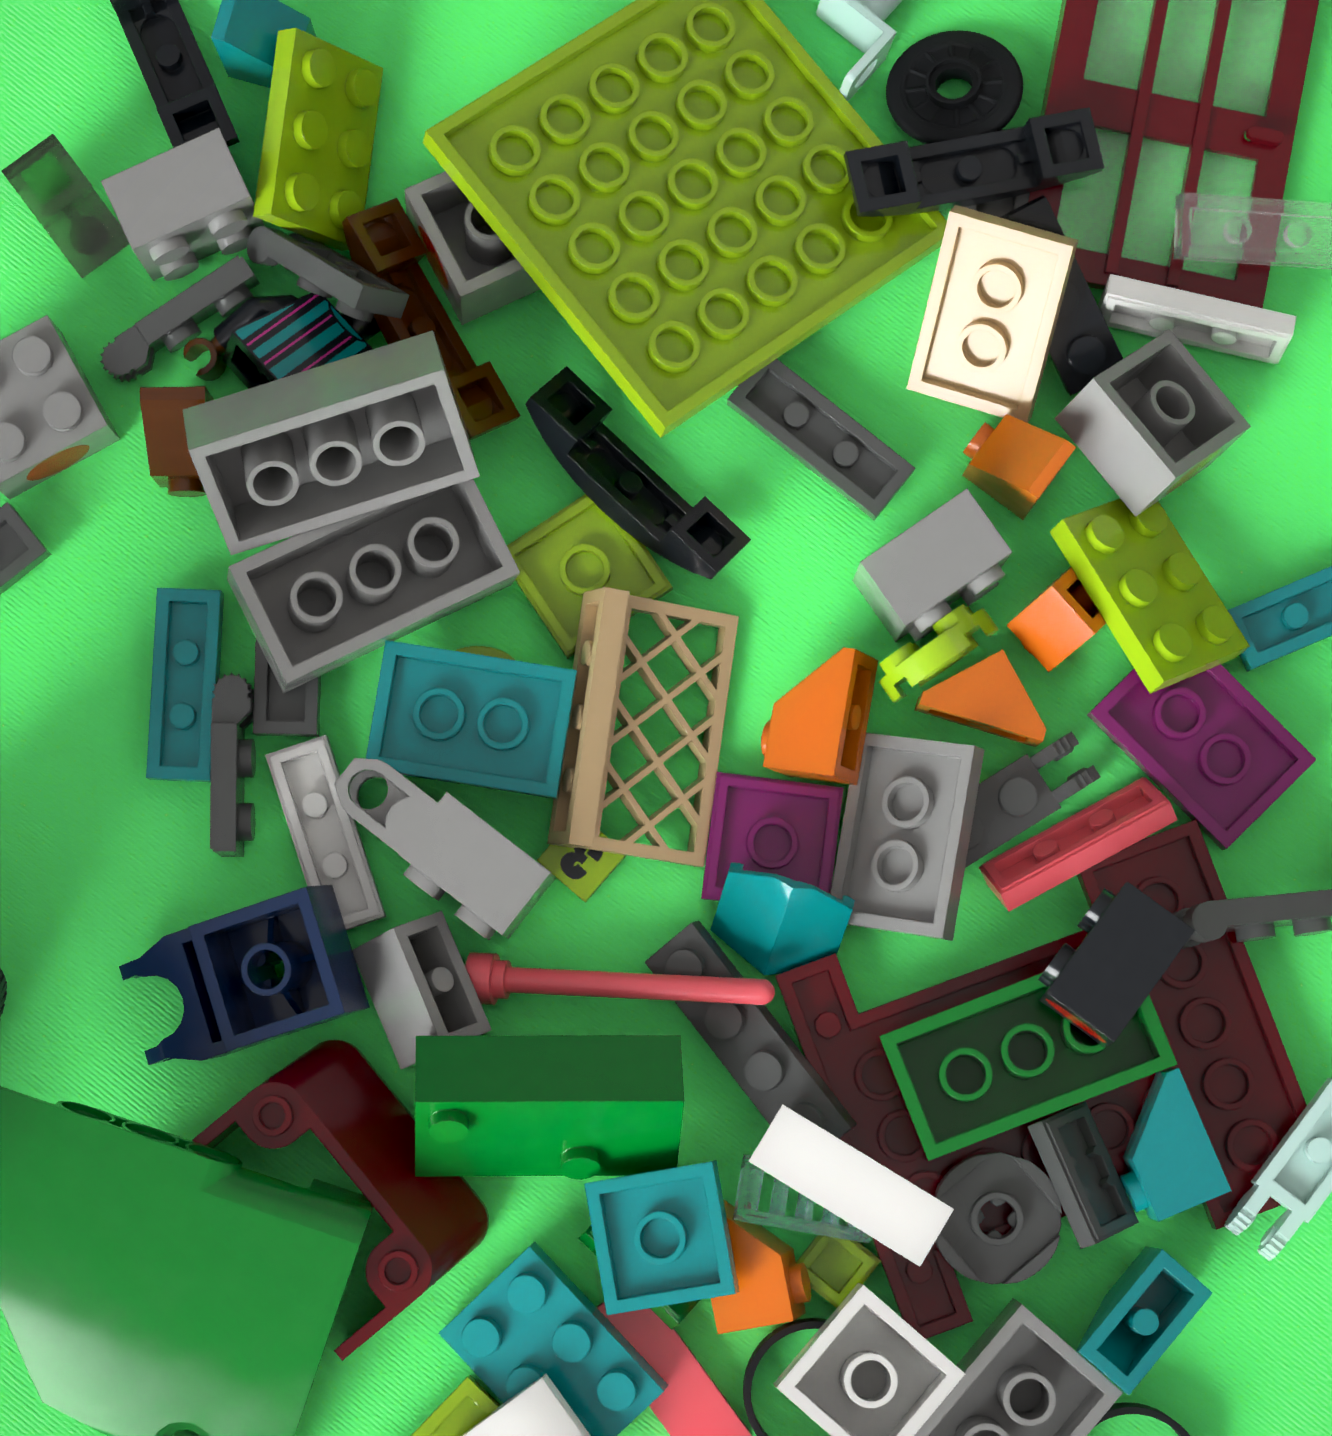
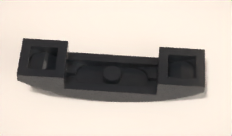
M110 0L173 148L217 128L220 129L228 147L239 143V138L179 1Z
M1090 107L1029 118L1023 127L913 147L908 146V141H901L846 151L844 154L854 203L859 217L907 215L952 209L955 205L962 207L976 205L1057 186L1101 172L1104 169Z
M567 366L535 392L525 405L542 438L574 482L617 525L658 555L688 571L712 579L750 542L751 539L706 496L694 507L689 505L605 426L603 422L612 411V408Z

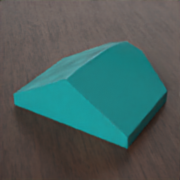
M734 862L730 864L710 929L763 975L784 973L835 953L837 955L853 911L854 899L843 895L841 900L814 885L795 881L778 874L743 870L744 864Z

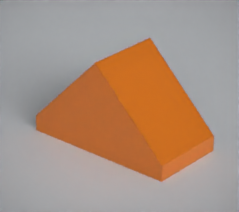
M1003 649L923 691L917 700L914 710L1033 747H1037L1043 742L1047 730Z

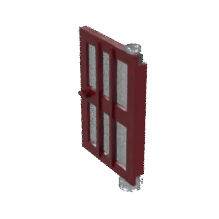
M1062 0L1040 116L1090 107L1104 169L1101 172L1074 181L1030 192L1028 202L1041 195L1045 196L1064 236L1078 240L1074 257L1090 288L1104 290L1110 274L1263 308L1319 0Z

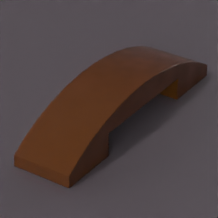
M394 198L347 216L343 220L342 225L351 260L409 294L401 319L374 314L376 323L387 344L433 330L470 440L516 421L521 415L491 362L476 366L418 264L428 251L399 200Z

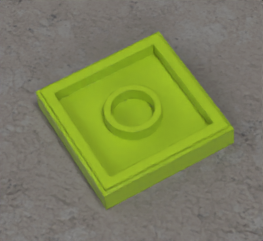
M586 494L507 545L520 571L515 579L516 583L567 659L575 655L584 592L609 587L630 591L629 595L658 600L673 590L672 585L645 545L617 525ZM631 611V617L638 612Z

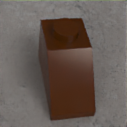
M205 386L140 387V405L150 476L160 487H168V494L171 496L200 497L206 495L188 451L183 409L214 400Z

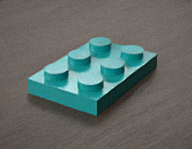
M385 640L366 759L383 761L400 774L557 799L578 672L574 669Z
M535 1241L438 1333L502 1403H505L547 1373L591 1436H617L668 1387L663 1378Z

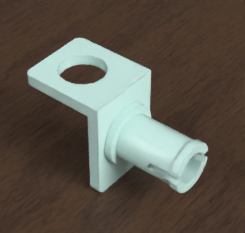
M820 0L816 15L864 53L860 60L846 74L840 88V93L848 102L886 60L896 31L884 21L903 0Z

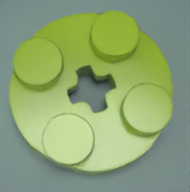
M962 604L932 626L938 636L925 646L919 648L917 643L912 644L909 642L879 663L886 674L879 683L893 703L907 696L900 686L904 682L908 681L911 687L918 683L921 687L977 648L979 645L972 635L980 628L989 637L999 630L984 608L973 613L969 606Z

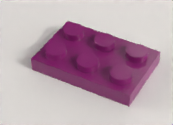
M1222 665L1213 667L1151 694L1135 669H1133L1087 714L1192 821L1197 820L1199 828L1222 851L1227 849L1317 760Z

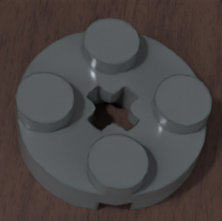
M999 1151L977 1154L967 1157L954 1165L939 1182L934 1197L954 1210L937 1237L935 1244L949 1265L963 1276L988 1284L1018 1283L1039 1272L1054 1255L1058 1246L1059 1232L1062 1224L1060 1213L1062 1214L1061 1203L1051 1180L1035 1164L1026 1159ZM988 1201L995 1206H1000L1007 1202L1013 1210L1006 1218L1012 1228L1003 1236L995 1229L984 1234L979 1227V1224L985 1218L980 1209Z

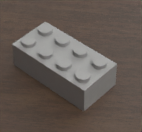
M433 330L183 409L188 451L231 555L480 477L469 435Z
M474 479L295 535L228 566L227 581L284 694L385 646V640L395 641L511 586L520 571Z
M1012 1298L957 1363L956 1366L965 1373L964 1377L914 1436H1087L1123 1392L1024 1305Z

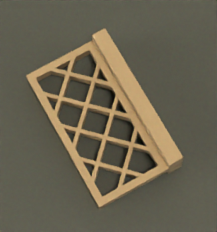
M609 587L586 591L583 593L573 669L578 672L558 798L553 800L547 844L704 867L739 616L629 595L630 591ZM631 611L650 614L665 636L643 654H640L628 636ZM668 618L685 622L675 629ZM697 624L717 627L718 635L715 654L699 665L681 636ZM671 645L690 674L666 691L647 662ZM626 654L631 663L623 668ZM713 669L710 681L706 673ZM637 671L656 700L634 717H631L620 701L619 694L621 682ZM696 682L707 698L708 706L706 717L691 728L672 699ZM662 708L681 736L657 754L638 726ZM617 717L622 726L614 731ZM704 731L703 742L701 744L697 736ZM628 734L647 762L625 780H622L610 763L612 746ZM687 745L699 762L697 779L684 790H681L663 763ZM654 771L672 799L647 817L629 789ZM608 780L613 789L605 794ZM693 795H695L694 806L688 800ZM617 798H620L638 826L620 840L599 837L603 809ZM677 808L680 809L691 826L687 851L669 848L654 827ZM645 834L652 845L634 842Z

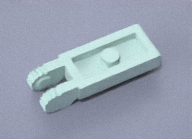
M1332 1078L1326 1079L1251 1180L1254 1185L1243 1195L1225 1221V1228L1237 1236L1253 1223L1257 1213L1269 1197L1287 1210L1265 1232L1258 1246V1253L1268 1261H1272L1281 1252L1303 1222H1310L1332 1192Z

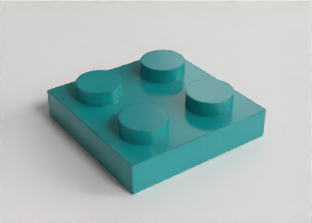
M717 1160L584 1183L607 1315L732 1295L740 1292Z

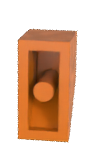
M1006 414L995 429L985 422L964 449L963 453L972 460L962 476L1024 520L1076 449V446L1062 437Z
M1070 566L1007 624V627L1021 641L1024 648L1050 672L1095 635L1106 622Z
M843 647L777 700L773 705L771 720L765 724L761 736V750L764 755L763 767L789 777L857 786L879 660L857 649Z
M724 1200L740 1292L711 1298L717 1333L723 1334L795 1321L806 1313L804 1303L811 1301V1285L805 1264L803 1262L796 1264L794 1250L791 1246Z

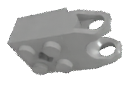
M354 758L334 783L340 804L346 813L410 863V866L403 875L438 901L445 892L455 898L462 905L454 915L488 940L491 939L496 931L509 939L556 879L550 871L448 792L444 794L439 802H436L383 761ZM372 778L385 779L388 792L384 802L372 809L362 808L358 799L361 786Z

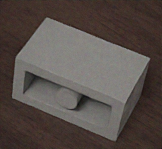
M442 911L391 928L352 950L401 1070L415 1065L416 1036H481L492 1030Z

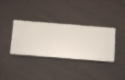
M1110 274L1098 303V307L1108 327L1152 337H1158L1170 329L1183 344L1271 364H1278L1293 337L1297 317Z
M323 735L266 754L265 757L307 886H333L346 930L385 918L386 914L356 821L342 808L334 785L340 777V772L328 736Z
M783 1104L749 1159L750 1163L918 1266H921L954 1210L944 1202Z

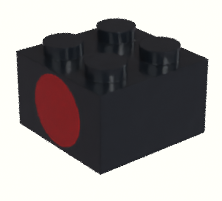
M1126 882L1116 895L1106 887L1103 889L1077 925L1088 933L1079 947L1075 950L1067 943H1064L1038 979L1048 987L1039 1001L1104 1048L1115 1042L1195 931L1129 882Z

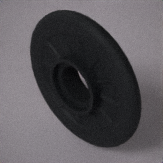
M961 30L933 34L910 46L893 65L886 85L887 105L894 121L909 136L925 144L1001 131L1017 112L1023 94L1022 73L1012 53L991 37ZM951 79H962L972 86L966 95L956 99L945 98L937 92L941 84Z

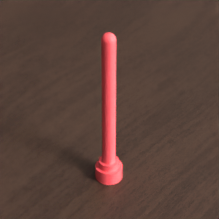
M479 952L469 953L465 964L480 1003L485 1005H495L498 999H508L510 993L766 1005L775 996L773 984L766 979L512 967L509 960H500L497 953Z

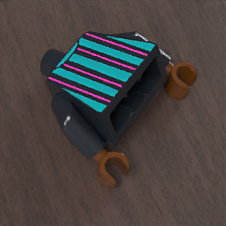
M313 293L300 298L293 295L252 297L214 328L215 337L210 341L204 338H194L188 341L184 347L183 355L185 359L192 362L199 358L203 352L210 351L211 359L204 368L197 372V377L205 381H213L220 378L228 366L249 389L372 350L373 348L366 341L379 333L380 329L374 316L371 322L355 319L340 313L326 297Z

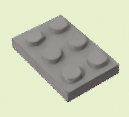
M866 733L857 786L849 785L831 888V895L841 900L843 895H846L855 900L848 925L953 941L984 749L975 745Z

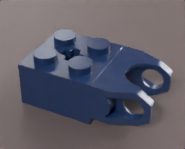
M332 885L306 886L188 926L186 929L163 936L140 958L119 966L123 980L148 976L166 978L178 988L183 998L184 1013L181 1024L173 1034L164 1038L156 1047L144 1051L148 1065L162 1063L175 1058L203 1061L226 1056L370 1008ZM283 961L285 968L284 976L278 977L275 965Z

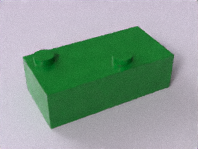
M1042 973L879 1036L927 1161L1177 1065L1150 995L1141 1004L1115 1042L1106 1048L1039 1001L1048 989L1046 985L1038 980Z
M681 1035L416 1036L415 1177L566 1176L571 1179L583 1180L594 1176H627L677 1167L684 1110Z

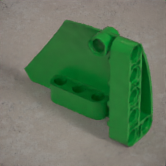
M0 1086V1307L42 1403L107 1436H173L175 1432L180 1430H192L199 1434V1436H295L373 1206L362 1194L315 1178L309 1188H303L243 1168L241 1160L221 1150L100 1109L71 1101H58L56 1104H52Z

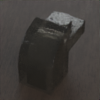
M54 134L48 136L1 170L82 279L130 246L119 222Z

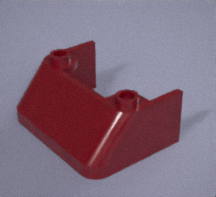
M327 1040L315 1045L249 1092L191 1140L214 1148L240 1127L255 1144L264 1148L278 1149L292 1144L311 1129L392 1229L393 1232L371 1251L366 1263L367 1282L385 1307L334 1350L342 1361L476 1249L486 1237L489 1229L488 1210L484 1202L463 1176L415 1177V1117L362 1052L353 1044L343 1040Z

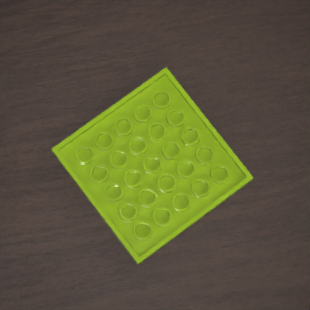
M635 0L425 131L423 139L425 147L660 438L941 247L947 220L939 210L895 216L859 217L857 215L844 154L846 151L884 144L764 0Z

